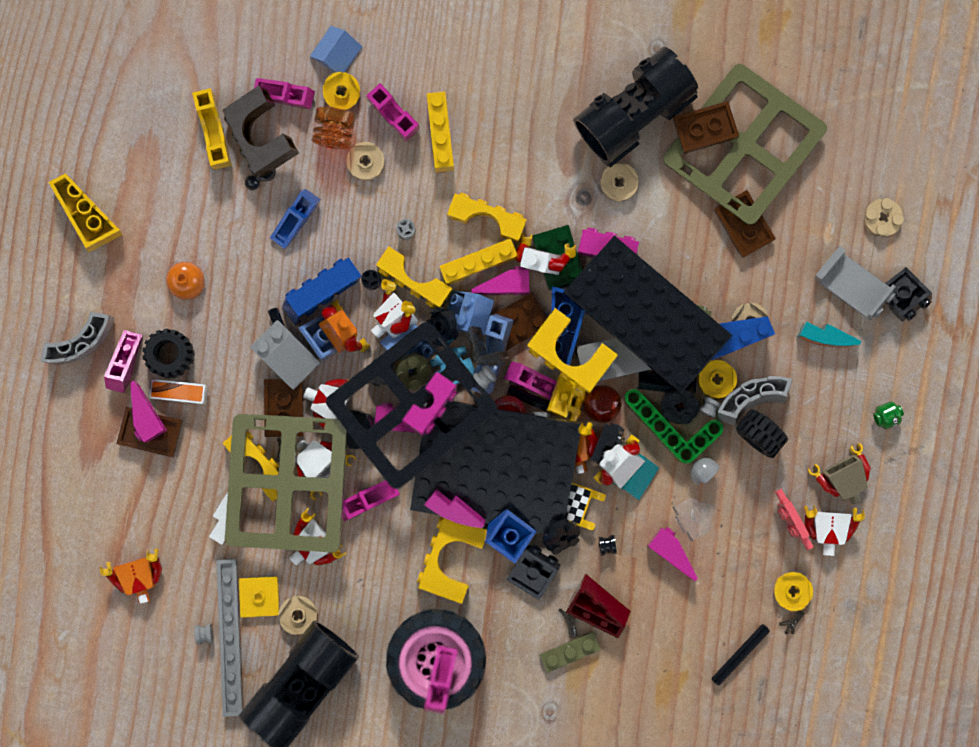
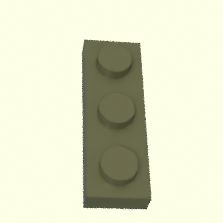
M592 631L539 655L547 673L601 649Z

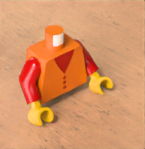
M335 300L322 311V317L325 320L318 325L339 354L345 350L348 352L361 351L364 353L371 345L366 342L364 337L359 342L356 341L357 329L343 311V307L338 302L339 300Z
M590 422L586 427L583 423L579 427L580 438L575 461L577 474L588 471L585 461L591 459L599 440L592 430L593 424Z
M155 548L154 554H151L149 549H147L145 558L113 567L114 570H112L111 563L106 562L108 568L103 569L100 565V574L106 576L111 584L121 593L126 595L136 593L139 604L148 602L150 597L147 589L156 587L162 573V565L158 557L159 550Z

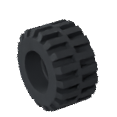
M157 330L156 334H151L149 336L150 339L144 342L146 346L142 348V352H144L142 357L146 361L145 365L152 373L158 376L177 378L178 375L182 376L185 374V370L188 371L190 369V363L193 364L192 356H194V351H192V348L194 347L184 334L176 330ZM171 342L178 348V357L172 364L165 365L159 359V350L164 344Z
M750 409L736 426L738 434L748 444L769 458H774L788 441L787 435L779 426L756 410Z

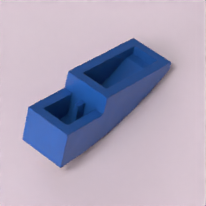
M307 189L302 190L292 206L287 209L270 239L286 249L309 219L321 199Z

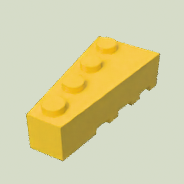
M66 173L48 182L88 253L122 236L120 229L114 225Z

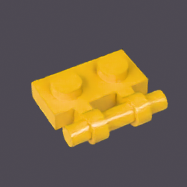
M559 376L547 411L563 419L567 418L569 413V421L576 422L577 418L581 415L582 411L580 409L582 403L586 400V392L583 394L576 390V383L572 380L567 382ZM574 397L576 400L574 406H571Z

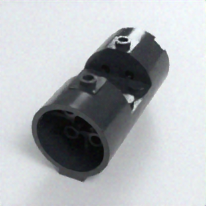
M662 47L651 57L642 60L634 68L632 76L635 82L627 85L623 92L614 97H610L605 93L597 96L585 110L573 119L576 129L586 144L610 168L640 144L638 142L640 139L638 132L656 117L661 115L670 120L698 98L696 90L699 87L693 74L686 64L683 65L676 59L678 55L667 47Z
M313 621L290 649L288 652L290 656L268 683H264L239 714V718L251 732L254 730L269 747H289L310 721V716L328 693L336 688L359 659V655L351 646L317 621Z

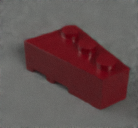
M586 573L572 595L566 610L567 614L616 638H619L626 627L631 612Z

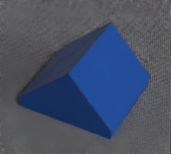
M506 509L488 523L485 542L516 564L537 531Z

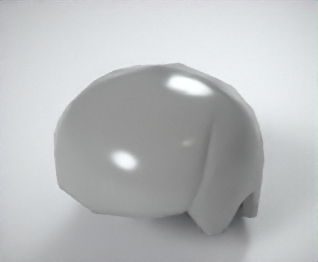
M702 458L692 466L690 478L697 485H700L699 482L706 484L717 473L719 465L711 458Z

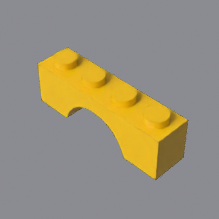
M211 88L193 92L192 95L203 128L206 151L211 168L218 170L232 166L214 92Z
M446 92L426 93L435 173L454 171Z
M462 192L454 194L447 218L466 224L475 216H488L498 224L502 238H511L513 242L519 243L527 220L524 218V215L513 212V214L508 213L505 208L497 205L494 208L482 199L472 200L470 199L471 196Z
M510 238L440 265L439 268L445 284L450 286L480 271L516 260L517 253Z
M388 246L376 264V267L379 269L377 272L386 278L390 276L395 279L394 283L401 288L405 286L410 289L409 293L417 299L420 297L425 299V304L432 309L436 307L441 308L452 293V288L437 278L427 283H418L411 280L405 273V257Z
M248 430L246 434L245 456L255 458L261 464L264 475H278L279 470L277 468L279 465L273 458L270 460L265 455L267 451L260 443L258 445L255 444L252 440L254 436ZM232 435L222 443L230 453ZM261 488L272 502L277 500L278 492L276 489Z

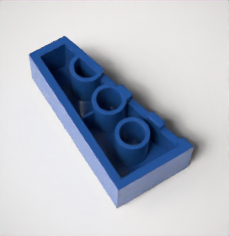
M349 257L345 260L342 258L337 260L331 269H323L317 274V278L313 280L310 278L301 284L302 287L298 290L294 288L285 294L286 297L282 308L294 325L300 323V317L303 315L310 316L318 309L320 303L321 305H326L334 298L335 293L340 295L360 281L361 274Z
M552 286L551 313L556 308L571 319L570 324L558 338L555 346L558 358L570 366L585 312L563 294L564 289Z
M768 316L719 323L733 336L712 360L775 335Z

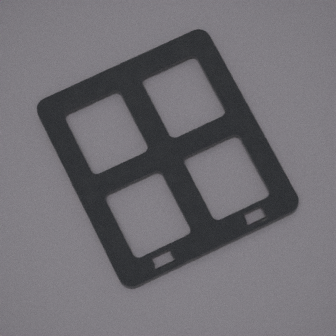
M429 322L420 324L326 399L327 407L393 489L402 488L497 411V405L494 400L477 383L472 373ZM438 340L445 349L439 352L433 343ZM426 341L446 365V368L439 374L452 383L459 381L479 407L446 434L435 424L429 434L425 433L432 441V445L404 468L396 470L377 446V442L403 422L404 417L414 404L423 409L424 404L430 401L433 396L426 392L425 388L428 383L415 393H411L391 369V365L420 342ZM380 377L400 401V404L372 427L364 429L346 407L345 401L374 378ZM474 386L482 394L478 398L470 391Z

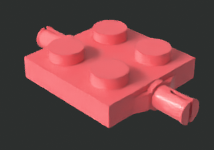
M782 488L775 491L780 501L777 504L779 507L777 512L781 519H785L789 525L786 527L791 537L795 536V538L800 539L806 550H810L814 546L808 538L810 535L795 507L785 496Z

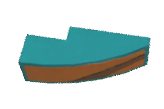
M809 322L803 323L796 336L807 342L827 347H855L862 342L830 324H825L821 329Z

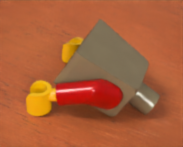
M857 443L859 451H855L851 445L849 452L852 456L822 470L823 474H820V467L816 464L814 466L817 468V473H812L808 468L809 475L816 477V481L824 491L834 497H841L843 500L850 499L851 504H857L862 501L860 492L868 488L867 481L869 480L871 470L865 455L861 453L863 446L860 443Z

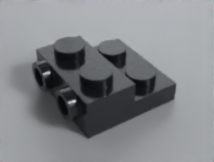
M907 267L885 283L889 287L892 285L896 286L894 291L896 295L887 304L901 322L906 319L908 321L912 320L916 316L917 310L920 308L926 309L932 303V292Z
M611 423V425L605 424L591 461L600 465V462L604 459L605 452L610 449L612 450L617 444L624 445L625 438L623 437V432L625 429L615 423Z
M528 545L506 580L540 600L561 564L558 563L559 560L555 556H546L541 553L542 549L540 547Z

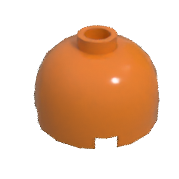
M191 262L176 263L167 273V288L172 295L181 300L195 299L205 287V276L202 270Z

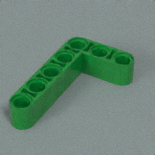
M631 389L624 395V402L680 463L692 462L723 433L722 423L712 420L685 441L640 391ZM630 393H635L638 396L637 403L629 402L628 395ZM643 407L650 409V417L645 418L642 416L641 410ZM657 421L662 422L664 425L662 432H658L654 428ZM711 424L717 425L718 432L716 434L710 433L709 426ZM670 435L675 436L677 439L675 446L668 444L667 439ZM696 437L703 438L704 445L702 447L695 445ZM684 449L690 453L688 460L681 458L680 454Z

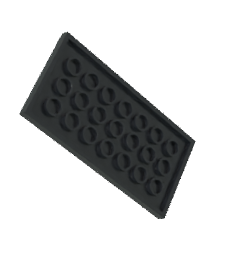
M615 235L563 292L564 295L680 394L684 392L733 336Z

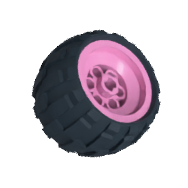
M429 609L411 615L395 630L389 641L386 651L387 675L397 694L416 708L425 709L434 666L430 659L436 656L438 646H448L458 650L445 709H453L460 706L468 698H471L484 677L486 652L483 640L473 624L455 612L445 609ZM434 643L436 645V649L430 651L428 649V644ZM425 654L426 660L420 661L418 655ZM425 667L429 668L430 674L426 675L422 669Z

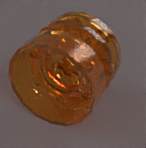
M318 107L314 121L321 125V127L313 128L315 135H312L311 141L329 149L351 148L352 143L349 140L353 138V135L345 130L354 129L356 115L339 108Z

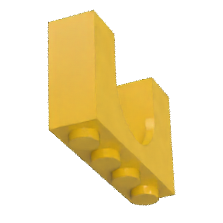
M555 308L528 343L527 347L530 349L528 352L535 358L540 356L544 359V364L551 370L556 368L560 371L559 376L567 382L572 380L576 383L575 388L583 394L588 392L590 394L615 361L618 354L602 343L587 363L581 366H569L563 363L556 354L555 346L558 338L570 324L571 319Z
M440 517L436 527L439 528L438 535H433L430 543L433 549L431 554H426L423 562L426 568L424 573H419L416 583H419L418 588L462 604L469 584L452 579L441 571L438 563L439 553L446 544L453 541L465 542L482 549L487 529L466 526Z

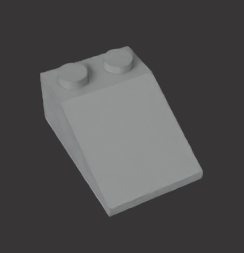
M278 320L250 346L293 390L320 364Z

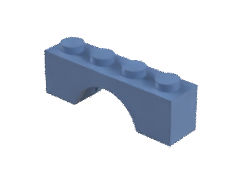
M497 314L490 315L485 331L486 342L484 351L473 374L480 372L482 367L487 365L496 377L498 376L514 320ZM496 381L491 382L489 387L485 389L488 394L493 393ZM474 386V387L471 389V390H473V391H475V392L480 393V391L476 388V386Z

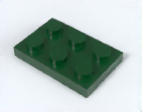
M569 225L535 234L532 237L536 250L560 256L563 253L565 254V244H569L570 248L575 245ZM577 250L576 256L570 258L563 270L559 272V275L543 272L548 290H552V286L559 288L571 284L583 271Z

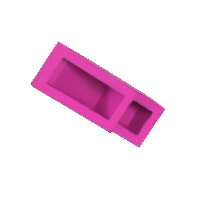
M256 78L254 88L259 85L267 89L273 102L311 110L315 91L311 88L292 85L289 82Z
M386 480L343 500L342 519L345 522L399 496L400 493L398 489H393Z
M437 489L424 504L438 515L466 526L482 528L486 521L459 497L455 496L450 501Z
M438 646L424 710L440 714L445 713L457 649Z

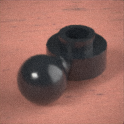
M276 169L263 178L258 175L248 176L245 179L246 188L256 190L261 180H272L276 175Z

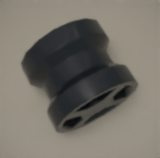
M367 270L362 274L361 282L366 289L375 290L380 286L381 278L375 270Z
M610 535L608 538L598 537L601 556H605L607 553L617 554L614 535Z

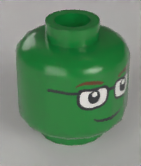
M892 401L877 406L875 413H873L877 426L883 429H889L901 424L902 416H904L902 407Z

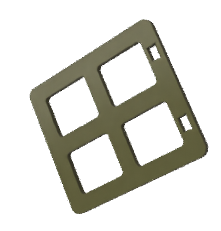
M737 64L701 109L724 102L740 82L766 99L767 105L745 132L738 130L739 138L729 141L733 144V148L711 176L704 175L682 159L683 150L679 137L664 154L663 162L745 224L753 225L825 135L827 125L745 65ZM779 112H784L809 131L786 162L780 161L756 142ZM746 155L774 174V178L752 206L745 205L722 187V184ZM684 165L693 171L690 176L681 170ZM731 200L740 205L738 211L728 204Z
M238 414L234 417L225 526V542L227 545L329 553L336 552L340 548L347 431L338 419ZM255 420H267L266 427L256 426ZM314 423H325L324 430H315ZM249 429L276 430L282 433L278 475L246 474L244 472L246 434ZM299 432L332 434L331 468L328 478L297 477L295 475L296 444ZM245 487L277 490L276 525L273 534L250 533L240 530L242 492ZM294 491L328 493L327 530L325 537L291 534Z

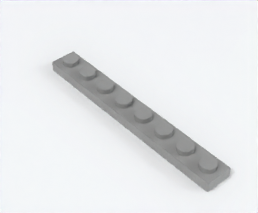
M237 559L216 560L222 712L223 717L239 716L243 710Z

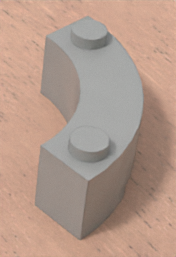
M90 312L86 324L74 338L59 343H44L41 362L47 364H67L90 355L108 336L114 317Z
M767 376V378L752 379L741 384L739 388L725 398L719 408L717 420L736 426L740 417L755 405L766 402L785 404L791 389L792 379Z

